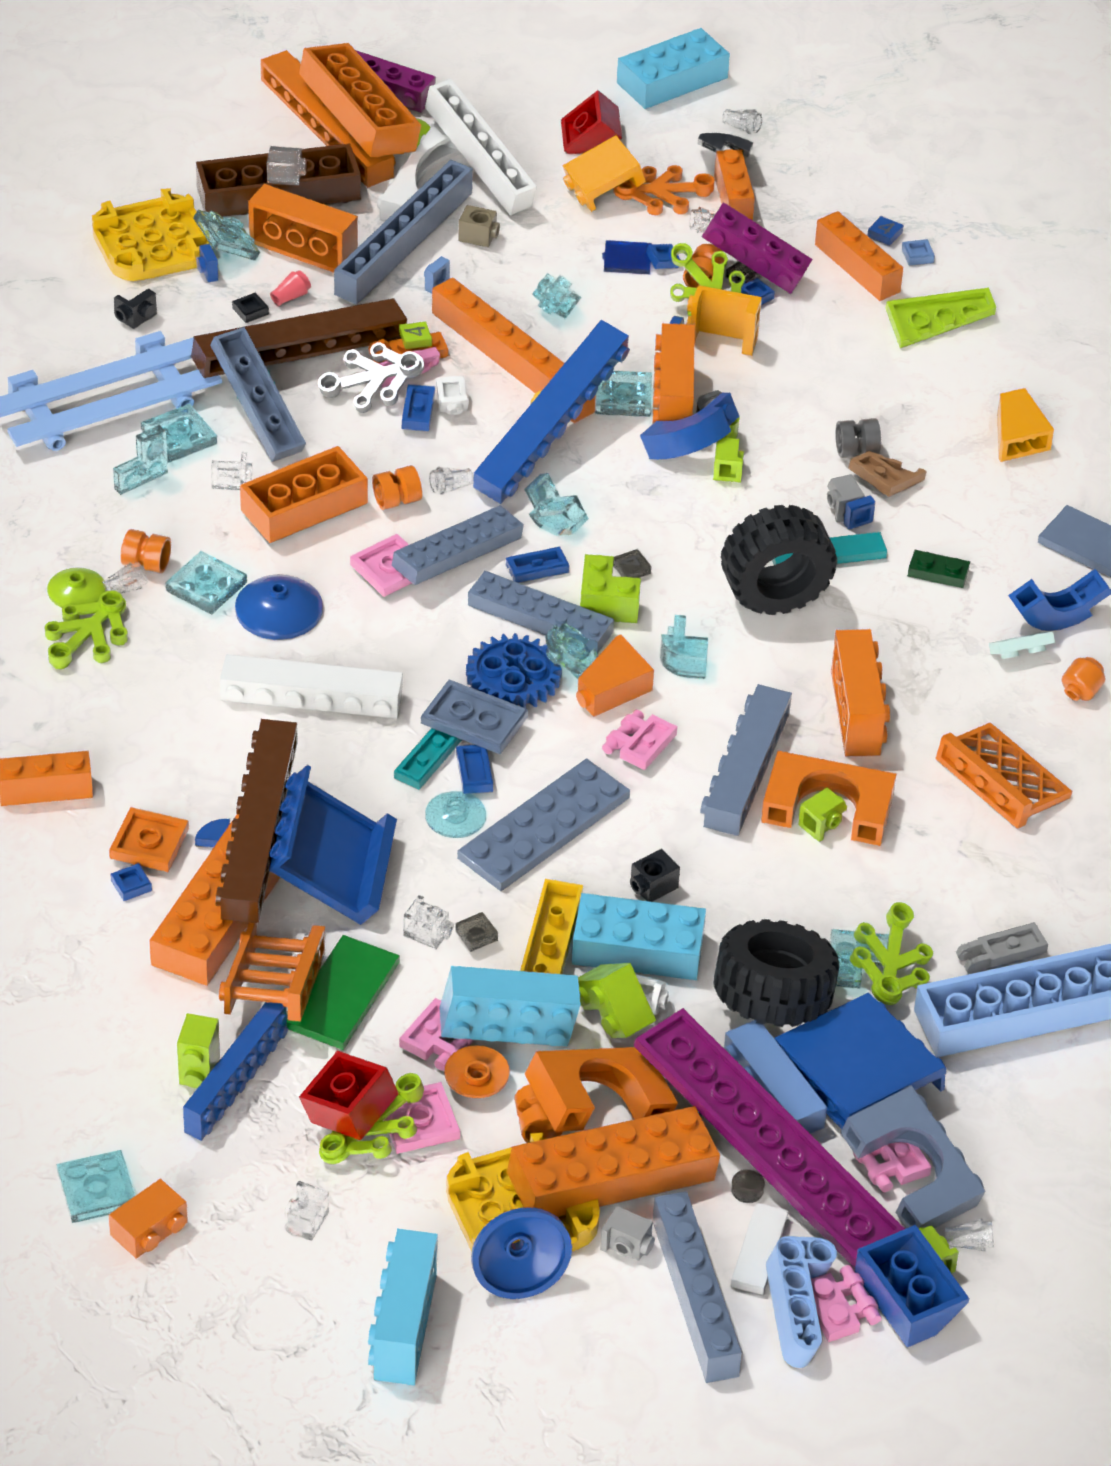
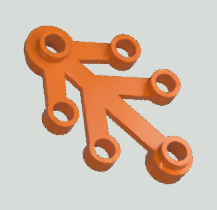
M646 166L642 168L646 183L650 184H642L636 187L629 179L613 188V192L617 197L623 200L633 198L646 205L647 212L651 215H660L663 212L662 200L672 204L675 213L685 214L689 210L688 199L678 197L673 192H696L700 197H707L714 190L715 179L710 174L701 173L694 177V182L669 183L670 181L678 182L682 179L683 169L680 166H669L667 171L658 178L656 168ZM647 193H651V194H653V195L659 197L660 199L651 198L650 196H648V195H646V194H647Z

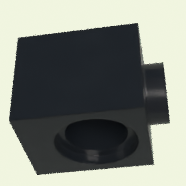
M661 848L632 863L631 888L646 901L653 902L679 888L680 866Z

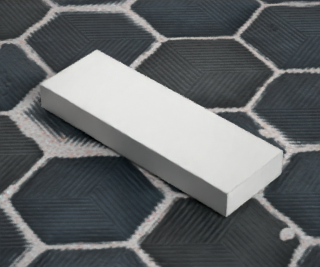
M756 1202L732 1275L730 1287L761 1295L764 1294L768 1281L766 1261L778 1240L782 1237L789 1210Z

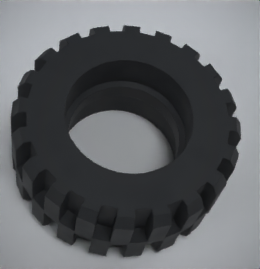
M774 505L772 509L767 507L760 509L759 513L755 515L750 514L745 517V521L742 524L738 523L732 530L733 534H728L720 556L722 559L721 566L730 588L742 606L756 613L762 614L764 611L767 615H776L777 612L786 614L790 613L794 608L798 607V609L805 607V603L810 600L815 601L819 597V593L828 588L830 584L829 579H833L836 571V550L822 521L812 511L805 508L801 509L799 506L789 505L785 507L784 505ZM793 553L788 559L779 564L764 567L776 557Z
M762 919L760 922L752 920L747 921L744 925L739 924L729 930L723 936L722 942H720L714 973V989L722 1003H726L727 1008L733 1012H739L740 1016L745 1019L751 1018L756 1020V1023L764 1025L765 1023H770L777 1027H783L784 1025L795 1027L800 1026L802 1023L811 1022L827 1013L833 1003L840 962L830 942L826 938H820L819 933L813 930L808 931L799 924H787L788 921L779 920L778 922H772L770 919Z

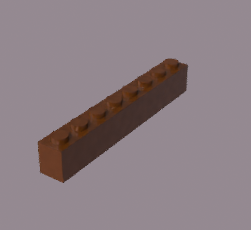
M392 298L245 326V329L264 365L270 366L367 347L370 343L381 339L386 341L401 339L399 325L407 324V318L396 300ZM239 328L193 337L191 358L203 378L225 374L210 345L215 336Z
M261 719L259 730H253L251 748L254 749V752H248L246 770H249V774H243L241 792H244V796H238L236 814L239 815V818H233L231 837H234V840L227 843L226 860H229L228 864H223L221 870V883L224 884L223 887H218L216 892L215 904L216 906H221V919L259 923L270 874L269 868L272 860L270 851L276 842L277 834L275 829L281 820L282 811L280 808L286 798L288 789L285 786L291 776L298 744L297 722Z

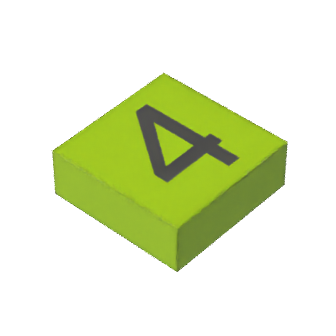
M426 321L399 325V332L405 349L432 346V337Z

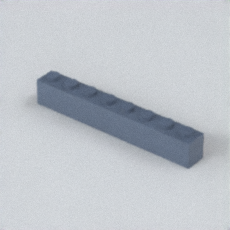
M449 160L334 270V295L357 305L472 194L473 168Z

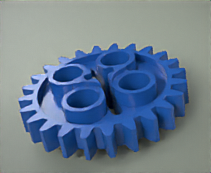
M514 633L512 639H508L505 634H502L501 640L498 641L492 636L490 637V644L482 641L480 642V649L473 648V655H468V664H466L467 684L471 685L473 689L512 704L520 705V707L525 709L528 703L537 707L538 699L546 703L548 695L554 696L555 688L560 687L562 676L561 660L556 659V651L549 652V644L540 646L539 638L530 642L529 635L524 636L523 639H518L517 633Z

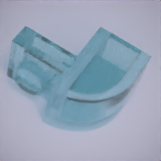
M549 473L540 474L524 489L534 507L529 516L538 527L553 535H573L589 519L577 495L560 497Z
M675 615L674 626H668L667 634H661L660 661L672 674L686 678L705 679L708 637L685 636L686 615Z

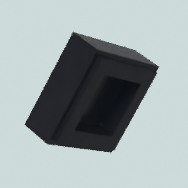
M256 292L232 301V309L245 323L269 315L268 305Z

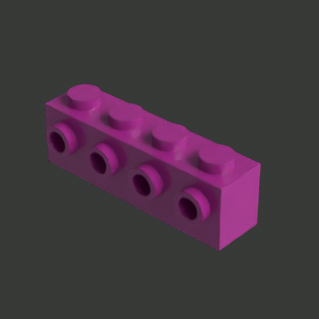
M355 50L407 109L419 113L424 111L429 87L436 84V76Z
M724 202L701 236L789 294L793 292L813 260Z

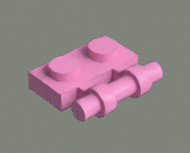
M635 710L632 714L626 715L621 720V726L617 730L609 733L602 749L606 754H611L615 749H620L621 759L646 770L675 738L678 726L653 714L644 721V714L640 710Z
M435 998L399 1038V1047L424 1060H427L432 1053L439 1055L434 1061V1065L437 1069L443 1071L445 1070L448 1058L457 1050L470 1046L474 1040L455 1038L450 1044L444 1041L446 1037H441L439 1007L441 1000Z
M891 1143L860 1159L853 1152L857 1161L864 1164L869 1171L868 1177L874 1185H878L882 1192H888L893 1187L889 1177L896 1176L900 1184L903 1185L927 1177L931 1173L932 1166L919 1147L909 1143ZM881 1154L885 1162L879 1164L874 1156Z
M846 1265L840 1269L839 1272L844 1279L843 1281L836 1283L831 1272L811 1279L819 1325L828 1342L858 1333L860 1330L859 1319L866 1317L870 1325H875L882 1319L877 1311V1302L874 1297L867 1294L864 1289V1280L859 1273H855L851 1265ZM853 1295L857 1304L850 1306L845 1297Z

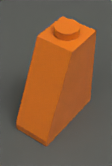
M620 634L612 640L578 678L577 701L581 707L586 708L595 717L653 691L654 669Z

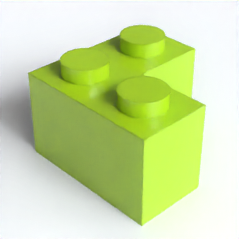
M585 554L580 606L613 618L614 622L638 623L641 578L613 576L614 556Z
M631 963L601 964L578 977L580 1003L583 1010H599L602 1017V1027L611 1038H627L656 1021Z

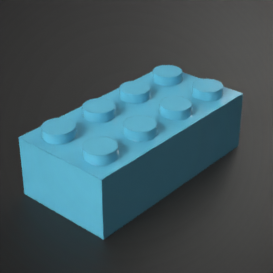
M702 28L695 29L618 58L617 84L644 109L727 79L730 53Z
M581 893L573 937L572 965L596 968L601 964L631 963L635 973L697 980L704 937L706 909Z
M451 966L439 1007L441 1037L568 1047L581 1006L578 976Z
M397 1228L395 1242H388L386 1252L388 1266L387 1269L383 1268L380 1281V1289L383 1290L381 1296L376 1298L374 1317H377L376 1323L371 1324L368 1337V1345H371L368 1365L374 1366V1380L415 1386L437 1278L438 1234Z

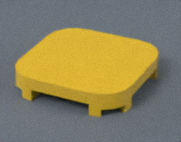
M171 188L160 189L161 197L115 208L110 200L101 203V209L92 215L93 237L109 269L115 276L124 280L138 281L197 268L196 258L200 257L199 246L210 244L212 247L211 230L207 231L194 208V199L190 194L184 197L179 194H172Z
M543 1132L530 1134V1142L548 1139L543 1138ZM511 1147L471 1158L469 1152L457 1156V1162L446 1176L448 1202L471 1252L476 1237L492 1219L507 1211L524 1208L507 1174ZM598 1199L566 1208V1215L558 1216L570 1235L572 1251L588 1245L596 1237L600 1215Z

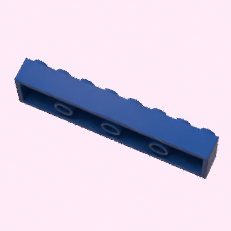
M265 1002L183 1106L184 1133L201 1141L206 1135H209L213 1130L214 1124L222 1119L228 1106L231 1107L233 1105L235 1097L243 1092L249 1079H253L260 1065H264L270 1052H274L281 1038H285L288 1032V1015L283 1004Z

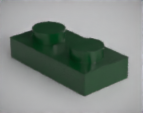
M914 549L907 576L964 588L970 568V561Z

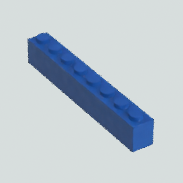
M601 319L475 470L473 488L499 504H502L507 497H512L517 491L522 478H527L532 473L536 461L540 457L544 458L547 455L555 438L560 439L569 421L571 419L575 420L579 416L583 404L587 400L590 401L594 398L602 381L606 382L609 380L618 362L622 363L626 359L630 348H628L629 335Z

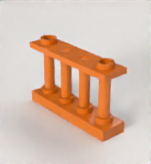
M249 922L246 931H241L239 949L227 980L220 984L219 1000L224 1001V1014L231 1015L237 999L281 1003L283 1007H288V1020L301 1022L325 955V926L312 925L309 936L299 940L257 936V923ZM256 948L302 952V954H297L296 957L255 953ZM250 965L295 969V971L279 973L248 969ZM243 982L289 986V988L281 991L242 987Z

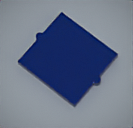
M606 240L605 252L602 253V259H604L603 272L650 275L651 261L646 250L648 245L652 243Z

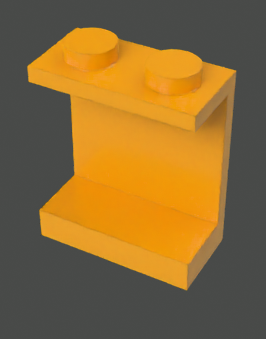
M698 285L695 295H690L687 311L691 312V316L688 317L686 324L695 325V341L699 331L742 339V354L752 356L758 341L762 297Z

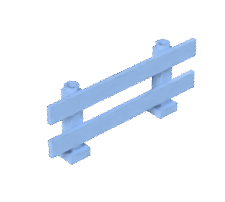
M161 331L135 338L136 355L43 384L38 385V376L34 370L7 377L8 394L0 396V418L25 410L31 421L7 428L8 434L15 446H22L42 439L48 449L58 451L66 444L63 432L169 399L176 409L186 411L194 404L192 392L221 384L222 378L220 375L203 378L199 370L180 375L174 364L192 359L193 338L165 346V337ZM150 371H153L159 381L53 415L46 403Z

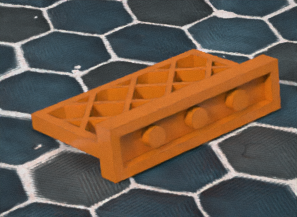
M991 722L957 737L950 732L941 738L935 759L1017 829L1026 825L1028 817L1071 798L1073 792ZM989 734L997 742L983 740L981 737ZM967 746L976 747V751H972ZM981 748L997 751V755L982 753ZM1002 752L1012 754L1017 759L1003 757ZM988 763L996 764V768H992ZM1001 766L1017 768V773L1001 770ZM1022 770L1032 771L1037 776L1022 774ZM1008 780L1017 782V786L1012 785ZM1022 783L1038 786V790L1024 788ZM1043 787L1054 789L1057 793L1044 792ZM1029 798L1038 799V802L1033 804Z

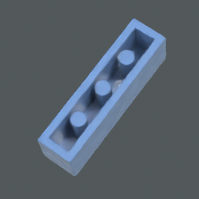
M756 1020L725 1032L723 1048L810 1134L825 1128L827 1106L763 1024L756 1023Z

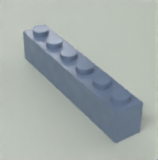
M757 684L754 694H748L744 707L745 715H739L736 724L737 733L736 735L731 734L728 741V754L722 755L718 767V772L720 773L718 776L713 775L709 788L711 794L703 798L700 813L704 814L703 827L739 836L789 717L791 692Z
M685 1191L654 1197L653 1224L705 1382L710 1383L737 1378L740 1373L742 1352L688 1193Z

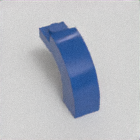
M722 392L696 414L675 421H656L640 437L649 459L676 458L699 451L722 439L731 432L730 425L740 416L731 393Z
M1094 569L1068 588L1058 592H1043L1030 579L1009 594L1008 597L1032 627L1045 631H1055L1077 625L1093 616L1089 609L1111 595V589L1098 571Z

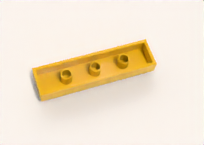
M545 879L520 971L563 974L576 925L583 885Z

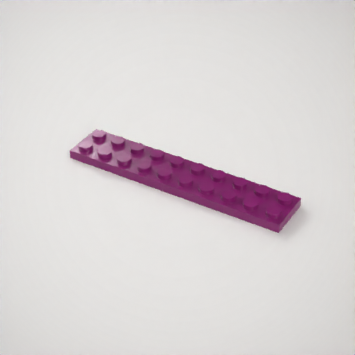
M684 1008L635 1039L634 1047L696 1107L720 1134L825 1239L835 1246L836 1250L854 1269L859 1248L905 1229Z

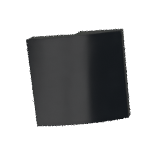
M702 133L698 137V145L715 153L716 151H723L726 146L733 150L742 149V153L746 157H749L754 143L747 139L724 133Z

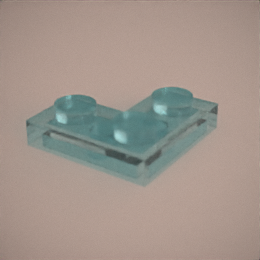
M160 425L136 435L137 457L113 468L114 489L120 495L168 473L166 431Z
M831 929L830 944L834 947L840 962L836 986L860 989L862 968H857L850 962V955L854 949L859 946L867 948L875 965H883L867 944H861L856 941L854 931ZM875 933L887 949L889 934Z

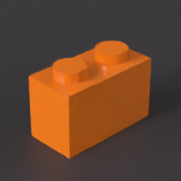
M161 1178L109 1214L110 1235L135 1259L145 1252L155 1249L159 1242L172 1233L179 1232L188 1223L187 1202Z

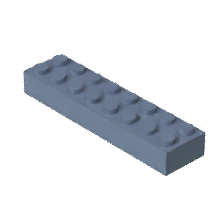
M245 327L215 336L210 346L271 462L302 452L306 442Z
M499 505L394 551L391 566L411 583L417 585L520 539L524 524Z
M484 571L468 591V606L594 654L599 653L614 631L613 618L488 571Z

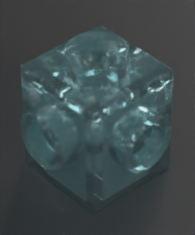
M547 273L532 293L540 301L538 306L550 315L553 312L565 319L581 299V296L570 288L572 283L560 274L556 278Z

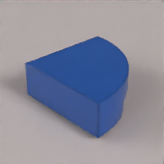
M230 819L214 820L201 827L195 837V846L214 847L230 825Z

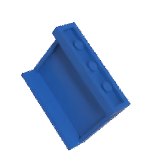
M306 765L298 773L294 772L287 780L285 787L288 790L280 808L282 811L281 820L275 829L277 838L270 851L272 860L269 871L361 925L379 910L397 819L387 813L377 822L371 820L308 782L311 766Z
M869 992L817 1017V1019L811 1022H806L774 1038L827 1106L826 1114L841 1129L848 1117L911 1085L914 1090H917L932 1083L940 1092L945 1090L946 1067L943 1061L935 1057L920 1039H916L906 1029L902 1021L897 1020L887 1010L886 1006L882 1002H878Z

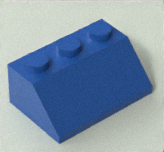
M916 1225L861 1247L857 1251L855 1273L860 1274L864 1280V1288L870 1296L874 1297L879 1309L907 1348L936 1336L969 1303L970 1298Z

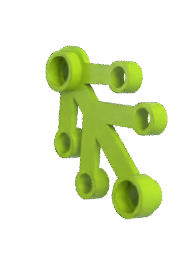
M678 243L672 248L671 259L675 265L684 267L700 286L722 290L724 268L728 263L726 253L717 251L712 255L713 277L711 281L692 260L693 251L688 244ZM683 253L687 258L679 260L677 255ZM722 257L725 261L718 264L715 262V258ZM733 271L729 275L731 291L741 293V287L745 283V276L741 271ZM738 276L742 279V281L740 283H734L732 281V278ZM674 284L670 289L671 299L675 302H681L685 298L689 299L690 295H695L697 288ZM676 289H680L683 291V294L675 296L673 292ZM687 311L688 317L691 316L690 311Z
M111 590L102 593L97 602L80 605L67 604L63 606L62 619L64 622L50 621L46 623L44 627L45 637L48 640L56 641L62 637L63 633L77 632L66 643L57 642L48 648L49 663L56 669L67 668L72 661V654L90 635H92L94 643L93 659L98 663L108 662L111 658L110 646L106 644L101 624L109 618L112 627L110 630V641L112 644L120 646L128 641L127 629L123 627L120 616L126 610V601L119 592ZM94 614L90 618L80 619V615Z
M902 902L894 903L886 914L887 924L890 927L887 949L876 936L874 927L869 923H860L854 931L856 941L861 944H867L883 965V974L871 960V953L867 948L862 946L856 947L850 955L851 964L857 968H863L873 981L871 990L874 997L886 1005L898 1003L903 995L902 991L911 987L917 989L918 985L927 984L930 979L929 973L920 967L914 968L910 975L901 978L896 977L898 970L915 963L926 965L933 956L932 948L924 943H920L915 949L900 955L903 930L909 926L914 918V912L911 907Z
M408 1073L396 1081L399 1095L365 1136L398 1133L401 1138L407 1139L416 1134L417 1126L410 1116H403L396 1120H383L404 1103H416L423 1097L424 1086L419 1075ZM332 1131L331 1134L326 1135L321 1140L319 1155L322 1161L327 1164H337L344 1161L349 1155L373 1153L375 1158L383 1159L390 1155L392 1147L385 1136H378L368 1141H358V1139Z

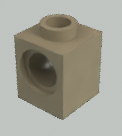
M466 205L459 219L458 241L489 248L493 238H497L500 231V223L497 222V211Z

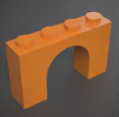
M777 751L763 800L761 822L791 828L799 801L812 792L822 791L828 787L831 791L847 797L856 808L851 840L881 846L894 796L897 774Z
M635 1047L536 1051L525 1072V1076L555 1132L584 1130L595 1106L586 1092L582 1081L597 1082L614 1090L624 1100L634 1119L674 1111L678 1105L663 1075Z

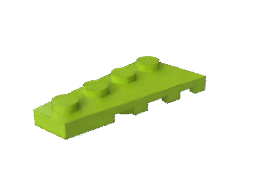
M988 287L891 300L886 302L885 309L899 347L903 348L995 315L996 305Z

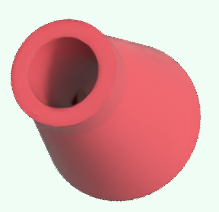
M292 271L270 293L271 299L277 306H280L285 302L306 295L311 288V283L302 271Z

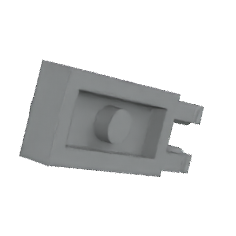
M1033 922L978 937V940L961 944L955 952L959 960L966 961L969 959L964 967L968 974L985 971L988 967L993 968L1047 953L1048 943L1036 923Z

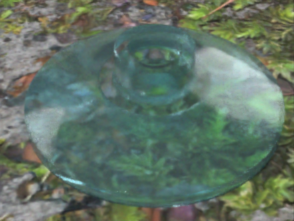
M449 791L431 799L425 810V819L428 826L434 832L445 837L463 838L478 832L483 827L486 821V809L481 800L472 794H464L462 791Z

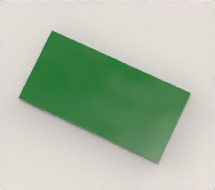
M342 935L318 972L301 1022L287 1019L288 1030L344 1050L400 963V955Z

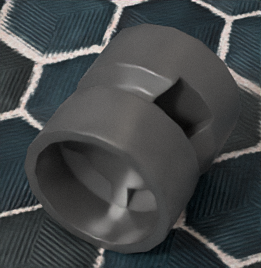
M861 419L858 424L854 420L837 421L835 440L838 455L840 457L856 456L858 452L863 454L868 451L879 454L881 450V431L878 419Z

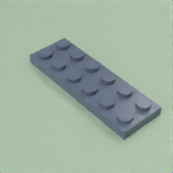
M586 758L457 850V859L499 891H503L630 798V789Z

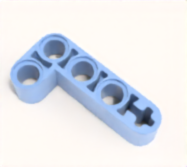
M782 1237L778 1240L766 1261V1270L782 1355L789 1365L796 1368H803L809 1365L822 1343L811 1279L827 1274L837 1257L835 1246L824 1238Z

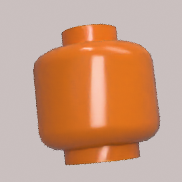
M1091 657L1075 659L1064 672L1061 679L1065 688V694L1075 701L1079 699L1084 701L1093 699L1106 680L1104 667Z

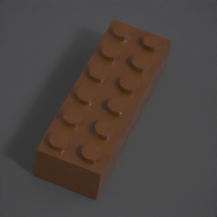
M350 143L196 162V185L206 219L249 214L248 201L263 184L324 205L361 200V174Z

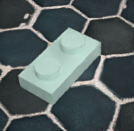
M1053 631L1040 632L989 643L990 653L1001 654V658L1005 659L1019 656L1018 650L1028 648L1029 653L1045 651V645L1055 643Z

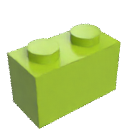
M186 1014L177 1041L180 1085L198 1088L219 1062L218 1018Z

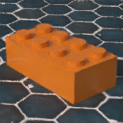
M263 184L248 201L249 242L251 244L333 273L358 248V216L267 184Z
M662 323L661 334H656L655 351L660 352H655L653 408L658 409H653L652 424L656 421L680 420L693 414L695 325Z
M336 446L241 484V511L269 543H272L367 504L368 478L339 446Z
M871 629L835 631L831 676L845 757L880 756L882 743H887V727L884 724L890 721L889 704H884L886 700L885 683H880V680H882V663L876 661L879 655L878 641H873Z

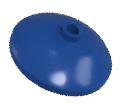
M283 574L268 575L252 581L240 591L235 602V613L239 623L248 632L273 640L291 639L307 633L317 625L323 611L322 598L315 587L298 577Z
M518 1208L507 1211L492 1219L476 1237L471 1252V1264L474 1274L479 1283L496 1296L508 1299L532 1297L554 1285L566 1271L572 1254L571 1238L563 1222L548 1211L538 1208Z

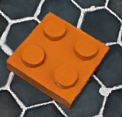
M130 807L109 849L110 859L131 864L139 863L140 866L169 872L189 830V820Z

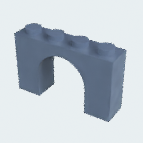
M912 1085L848 1117L840 1132L858 1159L885 1145L896 1142L917 1146L929 1156L935 1168L936 1179L932 1183L903 1197L895 1212L906 1228L914 1225L918 1228H926L931 1225L933 1228H936L978 1206L986 1192L980 1177L968 1167L961 1150L954 1147L947 1137L942 1123L935 1120L928 1110L926 1100L923 1096L917 1094Z

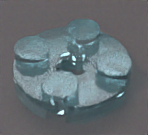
M556 624L545 636L546 645L549 649L546 652L548 659L556 665L561 664L576 678H579L598 657L595 648L590 651L585 645L589 640L570 625L562 624L560 627H557Z

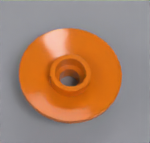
M476 1045L467 1046L457 1050L448 1058L445 1064L444 1075L447 1084L458 1094L469 1098H485L498 1093L505 1087L509 1079V1065L504 1056L492 1048Z

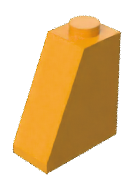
M1026 388L1001 393L997 412L998 459L1000 462L1051 450L1054 428Z

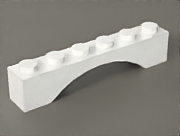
M435 120L432 122L428 133L422 136L416 151L410 153L408 161L401 165L395 179L392 178L390 180L387 190L380 194L377 201V208L380 209V220L386 221L418 191L417 185L429 169L448 158L461 155L460 151Z

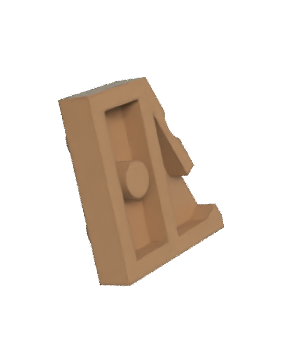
M871 451L852 458L848 468L888 497L924 481L927 473L922 468H918L916 472L901 468L903 462L885 458Z

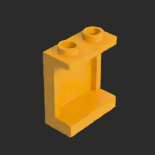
M617 136L608 139L562 165L566 175L563 177L565 185L570 191L574 189L579 203L582 206L586 204L591 212L596 210L593 201L595 198L629 179L636 187L646 183L640 164Z

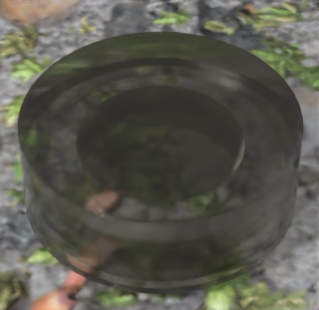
M746 1169L737 1172L732 1178V1195L744 1203L758 1201L764 1194V1178L754 1170Z

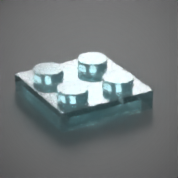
M197 210L193 219L213 249L254 261L257 259L260 251L254 244V239L243 228L244 224L234 217L230 219L222 217L214 211L205 212Z
M613 371L609 380L606 382L603 380L598 386L595 414L650 417L652 372Z
M191 404L141 422V431L168 463L217 444V435Z
M200 551L165 582L166 591L212 615L247 583V574Z
M122 1150L56 1164L57 1174L72 1223L107 1216L135 1196Z

